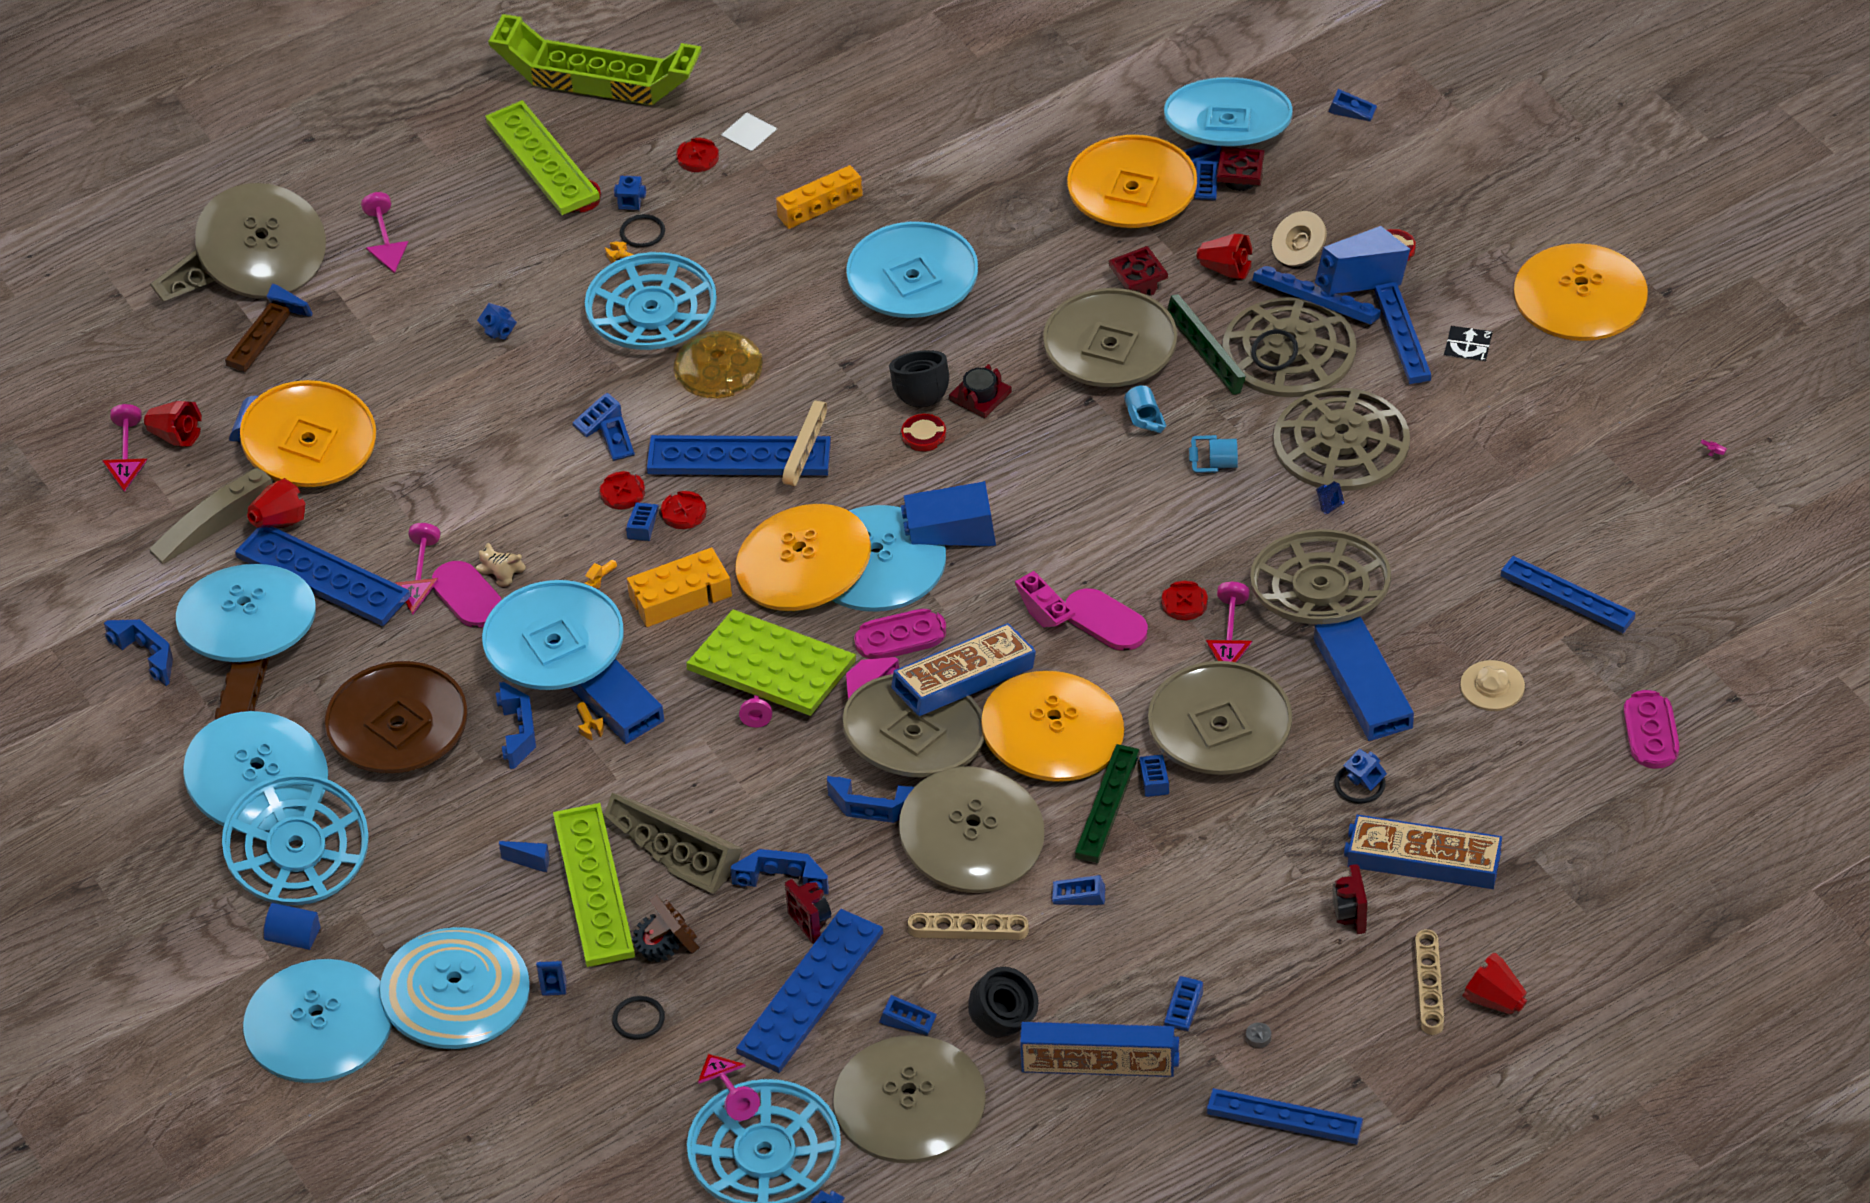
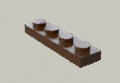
M270 302L225 359L226 366L246 372L289 317V308Z

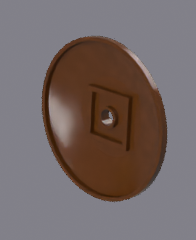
M387 662L362 670L339 687L328 704L325 715V728L328 740L335 752L351 765L376 773L408 772L435 762L454 747L462 736L467 723V703L458 683L444 671L420 662ZM395 722H396V723H401V722H403V724L400 725V726H393V725H392V724L395 723Z

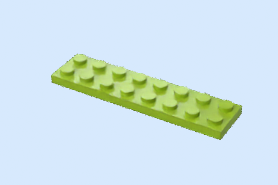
M523 100L485 116L487 124L561 215L600 199L596 188Z
M596 803L553 812L586 966L590 967L634 958V947L601 804Z

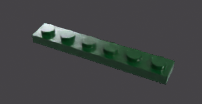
M1179 294L1171 295L1167 310L1174 319L1176 326L1233 395L1240 394L1246 375Z
M1116 744L1075 851L1076 859L1099 863L1138 761L1140 749Z

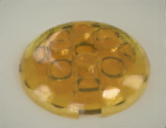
M724 330L702 333L690 339L680 348L674 361L676 379L683 384L684 389L694 395L712 399L735 396L734 392L743 388L749 389L758 380L763 368L761 352L753 341L741 334Z

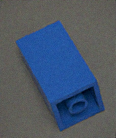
M1382 226L1323 247L1315 284L1329 295L1375 289L1376 285L1397 282L1399 286L1403 280L1410 248Z
M985 481L904 495L905 505H901L903 519L907 518L908 521L903 522L905 535H910L912 544L996 546Z

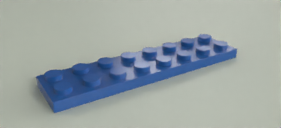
M651 435L647 473L783 475L784 468L798 436ZM817 436L801 475H828L831 436Z
M274 527L257 528L235 551L236 558L249 564L277 566L297 574L310 586L313 594L381 626H384L410 597L408 589Z
M840 909L736 1047L737 1054L780 1073L882 936L883 927Z

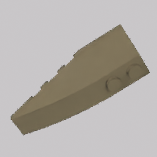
M264 232L255 234L260 239L266 238ZM194 249L150 283V286L161 301L164 302L212 283L215 280L203 268L197 251Z
M256 467L249 469L212 491L194 509L172 526L149 549L150 552L162 564H165L245 516L248 506L268 485L272 484V479L263 470Z
M617 793L611 794L604 813L618 828L634 838L640 847L648 850L654 859L663 863L673 875L712 894L716 893L731 876V865L739 861L743 848L704 829Z

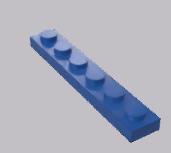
M1263 266L1254 272L1252 280L1362 322L1372 324L1380 317L1381 310L1374 308L1370 303H1360L1347 295H1329L1322 288L1315 286L1313 282L1301 281L1292 274L1277 272L1273 267Z
M1397 282L1376 285L1375 294L1409 384L1431 381L1430 369Z
M1512 556L1501 570V577L1621 633H1624L1635 619L1636 612L1515 556Z
M1215 1088L1212 1090L1207 1107L1208 1115L1352 1144H1358L1363 1125V1118Z

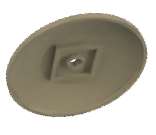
M249 183L221 192L206 205L197 222L195 247L203 268L217 283L236 294L262 299L267 298L272 284H276L290 293L305 286L316 275L322 265L326 250V235L318 214L302 197L277 185ZM264 232L267 237L260 239L255 234Z
M1103 288L1080 293L1059 305L1046 322L1043 341L1049 360L1064 375L1092 386L1119 387L1146 380L1164 368L1175 352L1177 329L1171 314L1155 299L1133 290ZM1109 343L1115 344L1114 346H1107Z
M1211 661L1191 665L1167 678L1152 697L1148 711V723L1154 742L1172 761L1193 771L1224 775L1251 770L1274 757L1289 737L1292 726V709L1282 687L1266 673L1237 662ZM1221 722L1226 725L1223 727H1217L1214 724Z
M893 674L865 683L850 696L845 705L842 720L843 730L850 746L870 764L893 774L909 777H928L934 773L951 768L964 767L976 757L984 743L981 727L982 711L972 697L966 696L918 716L891 688Z
M955 767L928 776L909 793L903 804L899 819L901 844L912 864L933 882L961 892H992L1016 883L1033 868L1040 856L1044 842L1043 818L1039 807L1031 795L1011 778L996 771L979 767ZM971 819L976 820L979 825L970 826L967 824V821Z
M908 1035L879 1041L856 1054L840 1073L834 1089L833 1100L835 1116L839 1127L847 1139L861 1151L889 1162L920 1163L947 1155L964 1144L972 1136L983 1117L986 1095L980 1071L964 1052L936 1038ZM911 1088L915 1090V1093L904 1094L903 1091Z

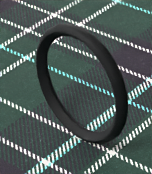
M649 214L632 216L620 228L622 240L630 246L640 248L658 243L665 234L664 223L658 217ZM636 219H652L661 227L659 236L647 243L632 242L624 234L625 227Z
M1269 330L1262 333L1254 341L1251 350L1252 358L1264 370H1282L1295 360L1298 354V343L1295 337L1287 331ZM1272 334L1285 335L1292 341L1294 347L1291 358L1279 366L1264 365L1256 356L1258 343L1266 336Z
M1345 767L1338 771L1334 781L1338 794L1345 800L1353 803H1368L1382 795L1386 786L1384 777L1380 781L1381 785L1378 792L1371 797L1359 799L1348 796L1340 787V778L1347 771Z
M633 996L617 1005L613 1012L612 1022L614 1028L622 1036L630 1039H644L654 1035L661 1029L665 1019V1012L661 1004L655 999L647 996ZM647 1001L658 1009L660 1014L659 1022L649 1032L631 1034L624 1031L618 1024L617 1017L620 1010L630 1002Z

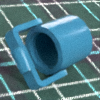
M1136 386L1126 393L1124 401L1132 423L1136 427L1161 433L1165 429L1166 423L1152 390L1147 386Z
M1217 435L1192 437L1191 447L1189 448V462H1192L1193 472L1214 473L1218 472V468H1238L1237 438L1217 439ZM1209 440L1210 468H1197L1198 447H1196V441Z

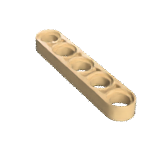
M816 400L813 402L784 468L783 484L796 486L827 413L826 402Z
M915 913L908 919V930L913 937L1021 940L1028 935L1029 924L1028 920L1022 915ZM916 922H923L926 924L925 927L921 929H916L913 927V924ZM946 922L950 924V927L940 929L937 925ZM972 923L975 927L971 930H965L962 928V925ZM995 923L1000 926L996 930H989L986 928L989 924ZM1015 924H1021L1024 926V928L1020 931H1014L1013 929H1011V927Z
M1426 929L1419 931L1415 939L1421 1028L1426 1034L1437 1035L1443 1030L1444 1026L1439 945L1437 934ZM1422 939H1430L1433 941V944L1425 946L1420 941ZM1429 958L1435 963L1428 966L1424 965L1421 961ZM1431 978L1434 979L1436 983L1434 985L1429 986L1424 984L1423 980ZM1432 998L1435 999L1438 1003L1436 1005L1429 1006L1425 1004L1424 1001L1426 999ZM1436 1019L1439 1021V1024L1430 1026L1426 1023V1020Z

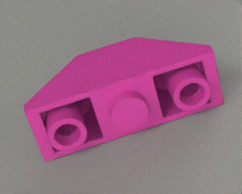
M1035 571L1015 581V585L1029 614L1043 628L1057 626L1075 616V612Z
M889 657L861 660L846 673L848 699L865 683L893 674L894 670L899 669V659Z

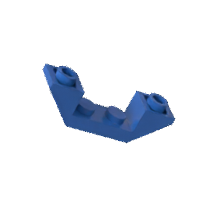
M140 619L107 620L104 622L105 637L110 644L117 645L121 650L134 641L140 646H145L152 654L148 658L149 674L154 680H159L165 686L170 684L173 656L170 644Z
M499 682L500 692L496 693L497 706H502L504 715L517 714L518 722L523 721V725H519L520 734L505 736L506 746H502L503 759L509 761L510 769H515L536 748L530 697L505 682Z
M827 777L828 795L847 817L894 823L900 819L903 804L914 788L912 786L898 785L895 799L889 800L886 798L853 795L851 779Z
M759 849L731 865L732 884L756 887L760 872H767L769 874L803 876V885L816 882L818 888L822 889L824 894L829 893L828 875L809 854Z

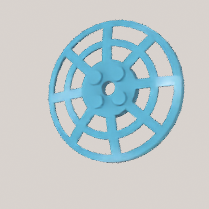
M665 252L635 254L615 261L605 267L592 280L585 297L586 316L593 329L601 337L613 344L637 350L662 349L690 339L708 324L716 309V288L708 272L698 263L686 257ZM651 263L669 264L666 275L649 274L639 276L634 266ZM678 267L694 273L703 283L692 289L684 281L675 278ZM626 269L630 280L619 285L612 293L600 288L610 277ZM652 281L662 282L661 286L644 287L642 283ZM673 284L685 293L676 297L669 288ZM634 286L636 291L631 293L627 299L619 296L625 290ZM708 289L710 294L709 312L707 314H696L698 307L696 296ZM595 295L607 300V318L594 319L592 306ZM690 300V313L678 312V305ZM614 303L625 307L626 315L613 317ZM650 306L655 307L654 309H647ZM673 320L684 321L672 331L666 326ZM692 321H701L696 327L685 334L674 337ZM630 322L636 328L631 333L618 324ZM611 325L618 333L628 338L626 340L616 338L599 326ZM645 329H658L661 333L660 335L652 336L642 335ZM665 339V341L652 342V343H637V342H636L637 340L653 341V340Z
M287 774L267 779L253 786L238 799L226 818L222 834V847L229 871L246 891L271 903L304 905L326 899L350 883L359 872L365 860L369 835L362 808L355 798L343 787L320 776ZM289 785L313 786L309 800L289 799L279 802L274 789ZM323 789L339 797L349 806L352 812L339 819L331 809L319 803ZM265 793L270 806L259 813L251 825L237 820L240 813L250 802ZM291 807L306 808L303 817L293 816L288 818L283 809ZM315 811L325 815L333 824L321 829L313 821ZM272 813L275 814L278 823L272 827L270 832L258 829L264 819ZM356 820L361 832V850L359 855L346 853L347 837L345 827ZM233 829L246 834L245 852L247 860L233 863L230 850ZM338 832L340 839L339 852L325 849V838ZM257 838L267 842L268 853L254 858L252 849L253 839ZM294 840H299L303 843L299 848H292L289 844ZM321 859L334 861L326 872L318 876L314 866ZM273 862L281 870L277 879H274L259 866ZM341 863L355 864L350 874L338 885L329 890L325 888L322 882L332 876ZM253 869L262 880L273 885L269 894L267 895L251 887L238 872ZM304 871L309 881L299 883L286 882L291 872ZM313 886L318 894L300 899L278 897L283 888L298 890Z
M773 1079L752 1080L734 1085L735 1088L746 1086L752 1088L756 1093L761 1092V1106H759L758 1111L754 1115H761V1123L751 1125L746 1129L739 1124L740 1121L729 1117L726 1110L722 1107L725 1104L727 1095L730 1093L728 1089L711 1098L700 1109L688 1133V1161L692 1173L699 1184L708 1193L722 1202L796 1203L817 1191L828 1180L836 1167L841 1148L839 1125L828 1104L808 1088L792 1082ZM771 1092L793 1095L809 1104L799 1115L786 1108L771 1106ZM817 1110L827 1121L833 1141L818 1144L815 1131L807 1122ZM715 1113L724 1124L715 1134L712 1147L696 1144L702 1126ZM771 1115L782 1116L793 1122L785 1129L778 1124L771 1123ZM800 1128L808 1136L809 1146L795 1147L793 1135ZM731 1130L737 1136L734 1149L720 1148L724 1136ZM764 1147L771 1149V1151L767 1154H761L758 1152L761 1148ZM833 1151L832 1159L825 1173L816 1182L808 1179L807 1176L814 1168L818 1154ZM696 1154L711 1156L714 1169L721 1180L712 1185L705 1181L699 1171ZM810 1155L808 1163L801 1173L791 1168L795 1157ZM719 1157L735 1158L739 1168L727 1175L721 1166ZM783 1174L791 1180L784 1185L769 1188V1178ZM745 1175L758 1178L759 1189L737 1183V1181ZM796 1185L805 1188L804 1191L792 1197L768 1202L769 1195L785 1192ZM730 1186L742 1193L758 1195V1202L734 1199L720 1193V1191Z

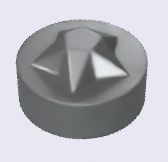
M1253 1023L1246 1030V1041L1254 1048H1263L1271 1041V1030L1264 1023Z

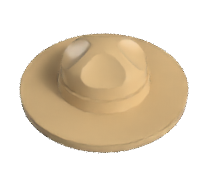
M1299 211L1287 216L1278 225L1273 235L1272 249L1276 258L1288 266H1301L1312 261L1321 252L1326 241V227L1323 220L1315 213L1309 211Z
M1487 660L1473 664L1463 673L1460 688L1462 695L1471 705L1482 710L1501 711L1514 706L1520 701L1524 694L1525 683L1521 673L1512 665L1502 661Z

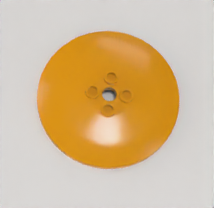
M1121 135L1101 140L1083 150L1070 166L1067 185L1070 198L1075 206L1091 219L1115 227L1140 228L1165 222L1182 212L1195 195L1197 173L1189 156L1174 144L1152 136Z
M1564 244L1537 253L1523 264L1514 284L1515 302L1525 319L1547 334L1568 340L1592 341L1617 335L1631 327L1640 318L1647 304V284L1639 268L1622 254L1592 244Z
M293 381L267 390L250 404L241 421L240 441L244 454L255 468L258 467L263 470L271 479L279 481L286 478L299 487H317L333 484L348 478L367 462L376 442V425L372 413L365 403L345 388L322 381ZM307 438L313 439L312 442H304L303 440Z
M807 504L789 508L766 519L747 536L737 555L736 576L743 592L752 601L766 608L780 611H798L817 607L842 595L861 577L870 559V537L863 522L855 514L844 508L828 504ZM803 548L802 551L796 552L797 549Z
M1034 671L1015 676L1003 682L990 694L982 711V733L992 753L1009 768L1035 779L1062 782L1089 777L1109 765L1116 744L1122 745L1124 721L1115 701L1096 684L1069 673ZM1050 716H1056V717H1058L1059 719H1053V720H1052V719H1050L1049 717H1050Z

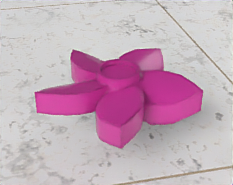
M1702 439L1700 442L1710 450L1709 456L1712 457L1714 453L1724 455L1727 448L1713 441L1707 442Z

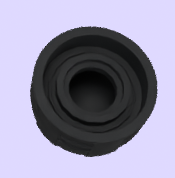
M934 350L915 351L903 354L892 360L889 364L893 389L904 403L923 408L934 405L943 398L949 384V369L947 357L944 353Z
M996 967L981 977L971 989L968 1011L973 1023L985 1034L993 1037L1009 1036L1021 1030L1022 1022H1031L1034 1019L1039 1006L1038 994L1033 983L1022 972L1011 967Z

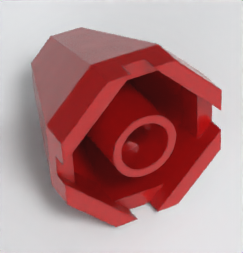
M1231 234L1204 242L1198 248L1197 260L1200 261V265L1230 278L1246 279L1252 262L1248 260V255H1252L1249 235Z
M174 401L150 408L144 417V424L149 432L175 446L192 447L201 433V428L197 427L198 421L202 422V414L196 402Z
M286 478L268 485L248 506L247 518L249 522L257 528L288 527L304 520L305 502L303 498L300 500L297 494L300 493L298 487Z
M1494 952L1484 961L1487 963V966H1480L1465 987V992L1462 996L1472 1003L1510 1015L1515 1010L1519 1013L1528 1001L1525 999L1527 992L1503 958Z

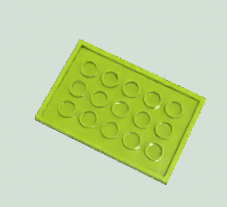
M733 609L688 660L687 670L811 716L856 662V654Z

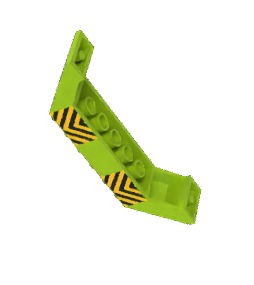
M502 14L488 41L489 46L533 86L648 105L655 104L686 81L702 51L701 46L681 43L678 50L662 59L546 40L525 24L522 17Z

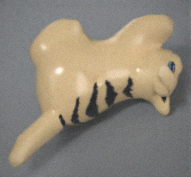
M487 543L485 548L479 551V559L482 564L476 566V570L482 575L494 574L500 587L509 586L512 583L513 574L522 573L526 568L525 564L521 561L522 556L520 554L498 553L493 550L490 543Z

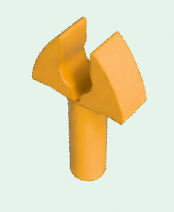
M610 242L612 250L605 247L606 256L611 263H614L617 259L634 255L626 251L627 245L625 242Z
M610 560L603 566L594 563L585 575L590 580L584 584L596 589L600 588L602 577L617 567L616 561Z
M584 702L579 703L577 709L584 721V724L578 726L579 733L585 738L593 740L590 731L592 727L602 737L604 731L603 718L593 719Z

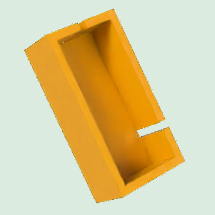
M712 547L627 578L629 597L646 627L709 605L708 585L710 586L712 603L732 597L730 577Z

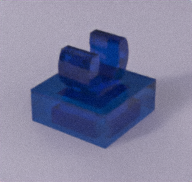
M1335 481L1327 486L1323 484L1316 489L1320 507L1324 513L1328 514L1345 503L1341 486Z

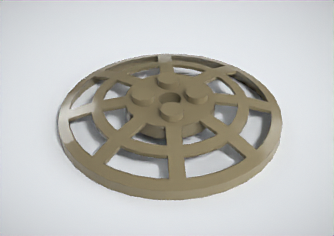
M1286 297L1262 301L1240 312L1225 331L1223 349L1246 375L1244 385L1268 395L1301 397L1318 390L1328 389L1347 375L1356 357V338L1350 324L1338 312L1301 298ZM1286 304L1294 305L1293 307H1292V306H1286V307H1277V308H1273V309H1269V310L1263 309V308L1271 307V306H1275V305H1286ZM1303 306L1321 310L1332 317L1324 318L1315 311L1303 308ZM1291 311L1290 318L1277 319L1272 315L1274 313ZM1253 312L1257 314L1249 322L1245 330L1232 332L1236 324L1244 317ZM1301 313L1316 318L1317 321L1307 323L1299 319ZM1261 319L1269 323L1265 330H1252ZM1341 323L1347 330L1350 340L1349 347L1336 342V333L1332 324ZM1325 326L1330 340L1316 337L1315 330ZM1269 330H1284L1292 334L1298 343V354L1293 362L1304 359L1308 364L1271 371L1277 373L1275 384L1261 381L1246 373L1244 370L1255 363L1252 358V347L1249 339L1257 338ZM1281 334L1266 336L1263 338V347L1256 350V356L1264 365H1282L1293 354L1294 347L1292 341H1286L1285 339L1288 337ZM1243 338V347L1248 357L1237 364L1231 354L1229 341L1231 339ZM1316 345L1326 347L1325 353L1316 360L1312 355ZM1334 350L1346 354L1347 357L1342 365L1335 372L1327 376L1321 366L1330 359ZM1268 354L1272 358L1279 360V364L1268 363L1261 359V357ZM1313 370L1319 379L1316 382L1304 385H1284L1286 374H1301Z
M1329 388L1302 396L1286 407L1279 416L1274 430V449L1283 467L1302 482L1314 487L1334 491L1364 489L1388 479L1402 466L1410 446L1409 428L1400 411L1380 396L1352 388ZM1330 395H1349L1348 398L1335 397L1324 400L1318 399L1319 397ZM1362 397L1369 399L1382 405L1388 410L1379 411L1371 404L1364 402L1362 400H1358V398ZM1307 401L1312 404L1300 414L1297 420L1284 421L1288 414ZM1346 403L1344 409L1331 410L1326 406V404ZM1356 404L1368 409L1372 413L1362 416L1353 410ZM1315 409H1318L1323 414L1317 421L1305 420ZM1397 417L1403 429V442L1389 437L1390 430L1386 418ZM1379 420L1382 425L1383 434L1370 431L1368 423ZM1294 428V437L1298 447L1287 455L1281 442L1280 432L1281 429ZM1301 428L1315 429V437L1304 442ZM1344 430L1347 432H1345L1344 434H1340L1337 431ZM1369 439L1380 442L1368 454L1363 448ZM1319 445L1323 450L1330 453L1329 457H1323L1311 449ZM1387 445L1399 449L1400 451L1393 461L1378 471L1372 460L1379 456ZM1356 453L1359 457L1350 460H1338L1339 455ZM1305 454L1313 461L1326 465L1324 476L1310 473L1293 461ZM1364 465L1369 475L1360 478L1333 479L1335 467L1349 468Z
M1316 529L1292 533L1267 545L1257 555L1252 564L1250 581L1252 591L1258 601L1272 613L1295 622L1332 624L1362 616L1381 603L1390 588L1391 569L1385 554L1370 541L1344 531ZM1316 541L1337 542L1334 553L1312 552L1305 554L1301 544ZM1350 545L1364 551L1374 561L1363 567L1354 559L1343 554L1346 546ZM1288 547L1292 548L1296 556L1283 563L1278 569L1265 564L1273 555ZM1318 559L1330 560L1329 564H1328V563H1314V564H1311L1309 561H1310V560H1318ZM1340 562L1344 563L1355 571L1347 574L1338 565ZM1300 563L1302 568L1294 576L1285 573L1291 567ZM1380 567L1384 577L1383 589L1369 591L1370 579L1368 573ZM1260 571L1273 576V594H1261L1259 592L1258 575ZM1358 578L1362 579V591L1349 589V582ZM1280 580L1293 584V591L1281 593L1279 590ZM1344 597L1356 598L1352 603L1344 607L1338 603ZM1298 598L1305 605L1301 609L1292 605L1287 600ZM1365 598H1374L1363 607L1347 612L1358 606ZM1269 601H1279L1283 606L1297 612V614L1285 611ZM1315 606H1329L1332 609L1331 611H1312Z

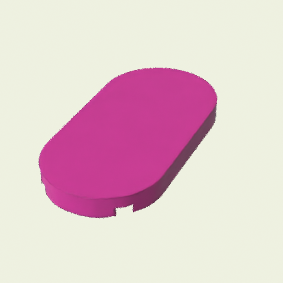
M451 561L444 563L432 575V578L439 579L433 587L434 592L466 626L478 625V628L484 627L490 612L502 600L481 574L467 562Z
M1091 588L1080 589L1070 594L1065 601L1075 612V616L1068 619V621L1113 649H1136L1147 639L1148 625L1146 620L1137 612L1102 591Z
M916 609L863 623L857 633H855V648L860 655L868 659L889 658L929 649L940 644L945 638L946 622L941 614L932 613L929 609Z
M1641 690L1633 693L1624 704V719L1632 757L1637 763L1647 768L1660 769L1670 766L1676 761L1679 754V739L1671 702L1653 690Z

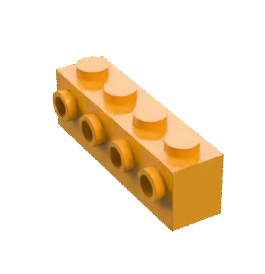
M849 165L777 197L778 218L790 229L863 196L861 176Z

